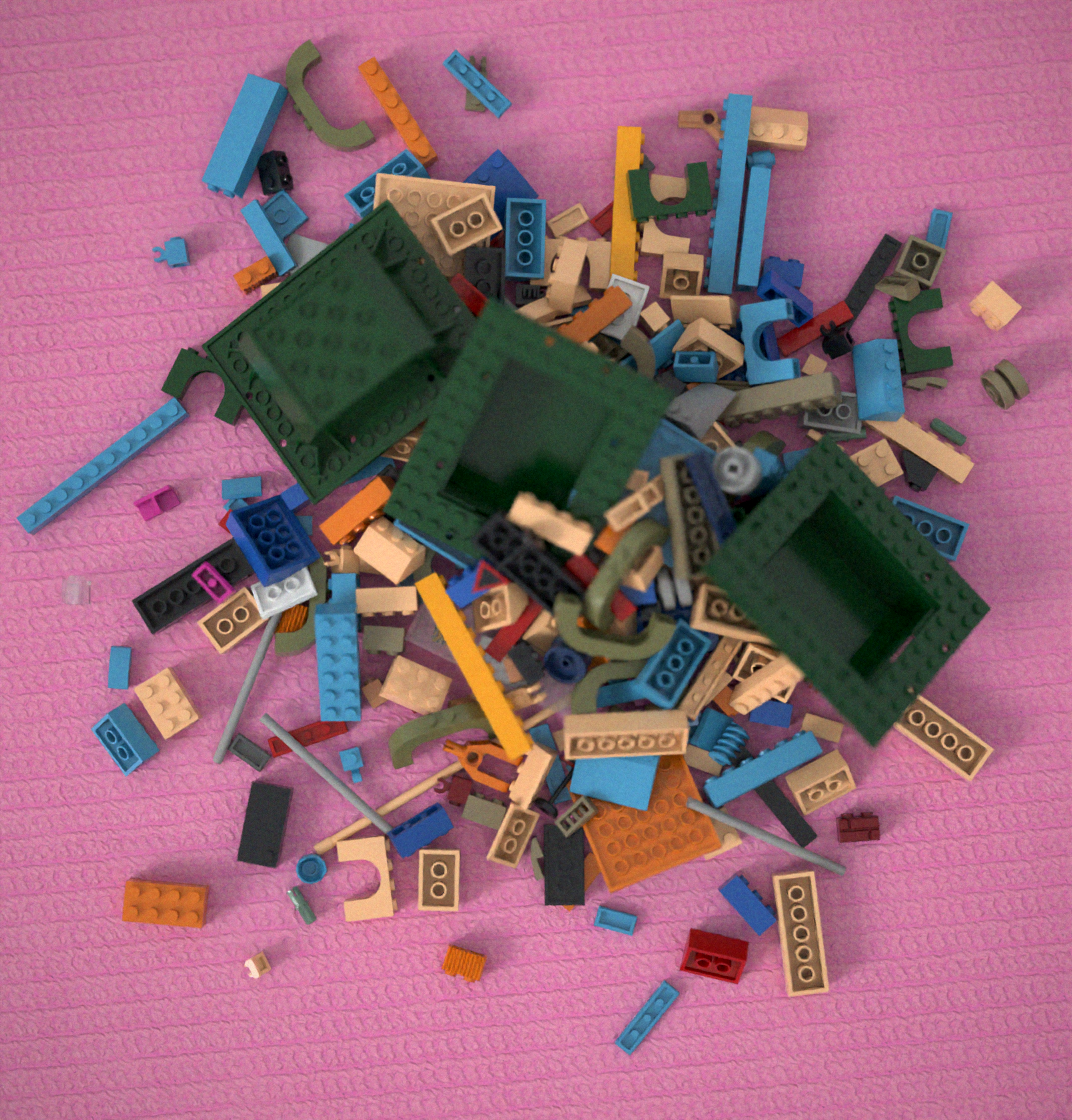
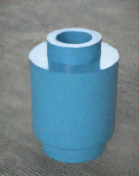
M763 150L746 155L747 170L750 171L751 167H755L758 164L772 169V165H775L774 153H771L770 150Z

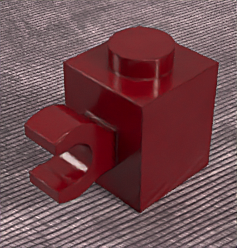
M457 775L452 776L451 782L443 778L437 779V781L443 783V788H434L436 793L447 791L446 799L449 800V804L458 807L461 804L466 805L473 784L472 780Z

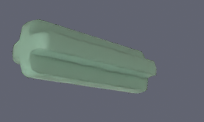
M934 418L930 424V428L959 446H962L967 439L966 436L938 418Z

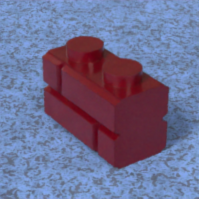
M861 812V816H853V813H843L841 817L836 818L838 842L880 840L879 817L873 815V812Z

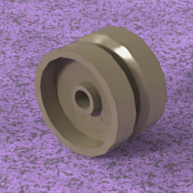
M1003 359L994 366L995 371L989 369L980 376V381L986 393L1002 410H1007L1013 406L1015 399L1021 400L1029 394V388L1023 376L1006 359Z

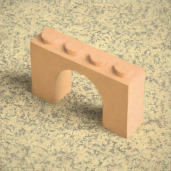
M651 175V180H649L651 193L658 202L663 204L669 201L682 202L687 191L684 178ZM649 219V222L640 224V230H643L642 238L639 237V242L637 243L640 255L663 258L664 251L688 254L690 238L669 236L662 233L657 228L654 219Z
M545 236L544 279L531 280L530 285H540V289H548V286L550 287L548 282L552 263L557 257L559 245L563 246L565 238L568 237L558 236L556 239H548L549 237ZM578 237L576 241L588 243L585 259L590 268L589 291L604 292L608 288L610 279L611 242H607V239L597 238L596 241H588V238Z
M386 834L337 841L339 862L359 859L368 860L378 868L381 875L380 887L373 895L345 899L346 922L394 916L395 910H398L397 898L393 899L392 892L396 890L394 878L391 879L390 871H393L392 859H388V851H391L390 839H386Z

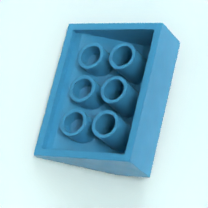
M662 755L576 759L569 792L647 811Z

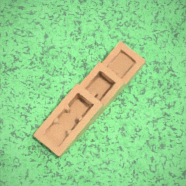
M583 285L578 286L571 313L573 308L588 305L592 301L591 296ZM546 296L518 309L521 313L541 323L552 322L556 316L570 314V312L548 307L549 299Z
M661 474L644 484L605 513L615 532L663 500L664 490Z

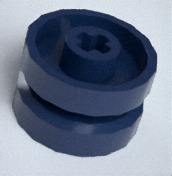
M559 634L555 637L545 654L544 667L553 679L561 683H577L583 679L594 656L572 648Z

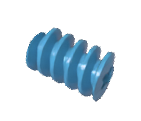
M730 722L731 726L726 728L727 733L724 732L722 734V739L717 741L718 745L713 746V751L709 752L710 758L720 765H732L733 763L729 758H737L733 752L740 753L741 749L738 745L744 747L746 744L743 739H750L747 732L735 722Z

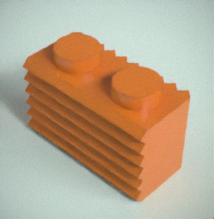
M265 256L233 276L243 293L248 295V292L251 293V291L258 289V286L265 285L268 281L278 277L279 274L268 256Z
M297 604L284 610L274 634L292 633L301 629L308 620L309 607Z
M449 944L442 970H445L444 973L449 976L456 977V974L464 976V980L475 983V980L480 981L487 956Z

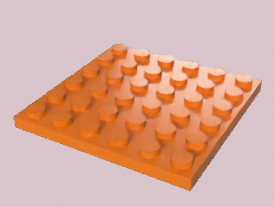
M682 754L661 756L647 811L589 797L599 809V812L585 823L583 828L610 894L722 848L710 817L686 806V801L689 797L700 802L703 801ZM571 781L566 785L568 791L570 790ZM569 792L573 804L583 796ZM583 805L585 810L588 812L589 809L586 807V805ZM578 809V810H577V813H578V814L580 815V817L582 818V817H583V814H582V813L579 811V809Z

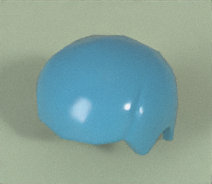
M311 853L299 859L296 865V873L298 878L304 883L313 884L323 879L325 873H327L325 861L319 855Z

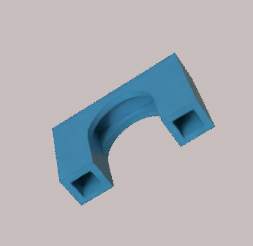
M782 298L740 306L739 319L743 328L741 338L745 344L744 360L747 362L746 379L749 385L758 386L801 378L799 359L789 358L770 361L762 354L759 345L761 333L768 325L794 319L792 299Z

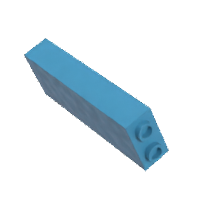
M248 73L201 180L208 185L207 189L215 193L222 191L225 196L232 199L235 196L243 198L289 92L280 83Z
M758 164L755 167H751L747 176L734 291L754 293L758 287L771 169L765 165Z

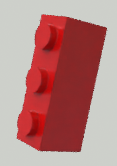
M690 928L680 971L738 984L747 962L749 942Z

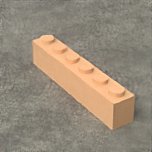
M904 414L897 422L862 420V424L902 450L908 451L936 468L939 474L957 485L963 483L974 466L968 455L955 452V448L949 443L945 442L943 444L937 440L938 437L932 432L928 431L926 433L921 430V425L914 421L909 422L904 419Z
M781 655L734 687L728 705L745 715L803 676Z

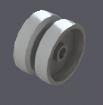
M729 447L722 450L712 463V468L720 488L734 495H745L752 492L762 479V467L759 460L753 454L740 447Z
M675 566L670 569L672 578H670L665 567H661L655 575L658 596L665 612L675 609V596H677L681 607L693 604L688 579L676 580Z

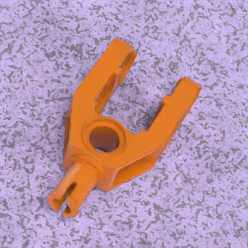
M447 739L445 741L447 744L443 745V751L458 756L460 764L473 780L504 793L508 792L511 783L509 784L497 778L493 773L490 775L478 769L483 755L487 753L516 766H520L524 759L522 755L510 761L503 746L490 740L466 741L464 745H460ZM470 753H477L474 759L470 760L467 758Z

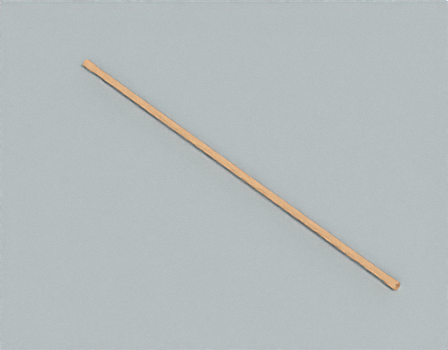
M606 680L605 682H603V683L600 685V687H601L602 685L606 684L607 682H609V680ZM572 692L524 720L525 726L522 727L523 730H529L571 704ZM498 737L491 740L502 745ZM472 752L467 758L472 760L477 756V753ZM458 760L374 811L381 817H384L439 784L438 778L447 779L464 769V767ZM364 816L333 836L314 845V848L320 856L337 845V841L347 839L373 822Z

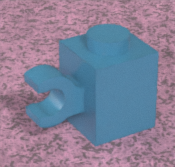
M172 237L169 241L164 242L165 250L161 247H154L152 249L154 253L161 252V256L154 259L156 263H162L167 260L171 269L191 265L187 242L185 239H181V237Z
M361 746L340 751L339 754L344 771L351 770L354 783L363 781L359 767L365 766Z

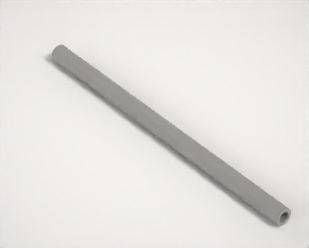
M283 611L269 618L213 757V761L222 764Z
M267 713L260 718V721L381 831L387 835V832L394 829Z
M689 797L686 801V806L838 875L842 876L845 873L846 867L694 798Z

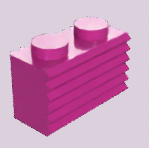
M209 562L203 563L192 574V577H195V580L201 583L203 589H206V592H209V595H212L217 603L224 604L236 593V590Z

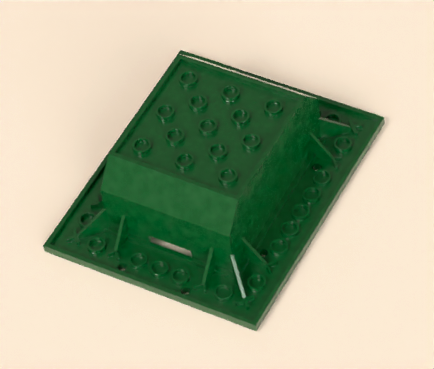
M387 199L204 343L202 348L313 505H317L429 419L477 320L393 204ZM424 258L425 263L423 265H419L420 259ZM459 306V312L454 313V308ZM431 375L435 376V380L433 382H430L429 377ZM252 392L253 397L249 399L248 394ZM352 436L356 437V441L354 443L351 442ZM283 440L287 442L285 447L282 446Z
M490 296L383 512L479 560L485 555L470 542L472 534L487 518L475 513L474 510L490 517L501 506L509 514L520 492L523 494L529 493L537 501L549 503L555 510L566 512L573 517L572 519L578 522L584 521L591 526L593 533L583 551L588 557L608 520L605 513L617 504L673 401L676 392ZM552 338L554 343L548 344L546 339ZM608 367L610 371L608 373H604L602 371V368ZM486 373L489 378L483 379L481 374ZM616 440L618 445L613 446L610 442ZM437 462H442L444 467H438ZM573 489H574V490H577L576 493H575V495H574V497H573V499L571 500V502H570V504H569V506H568V503H569L571 494H572V492H573ZM451 532L454 537H448L447 533ZM540 536L544 546L564 565L576 554Z
M828 433L824 434L701 567V570L871 749L878 747L991 610L989 605ZM911 636H913V638L908 642V644L903 648V650L897 655V657L891 663L890 660L906 643V641Z

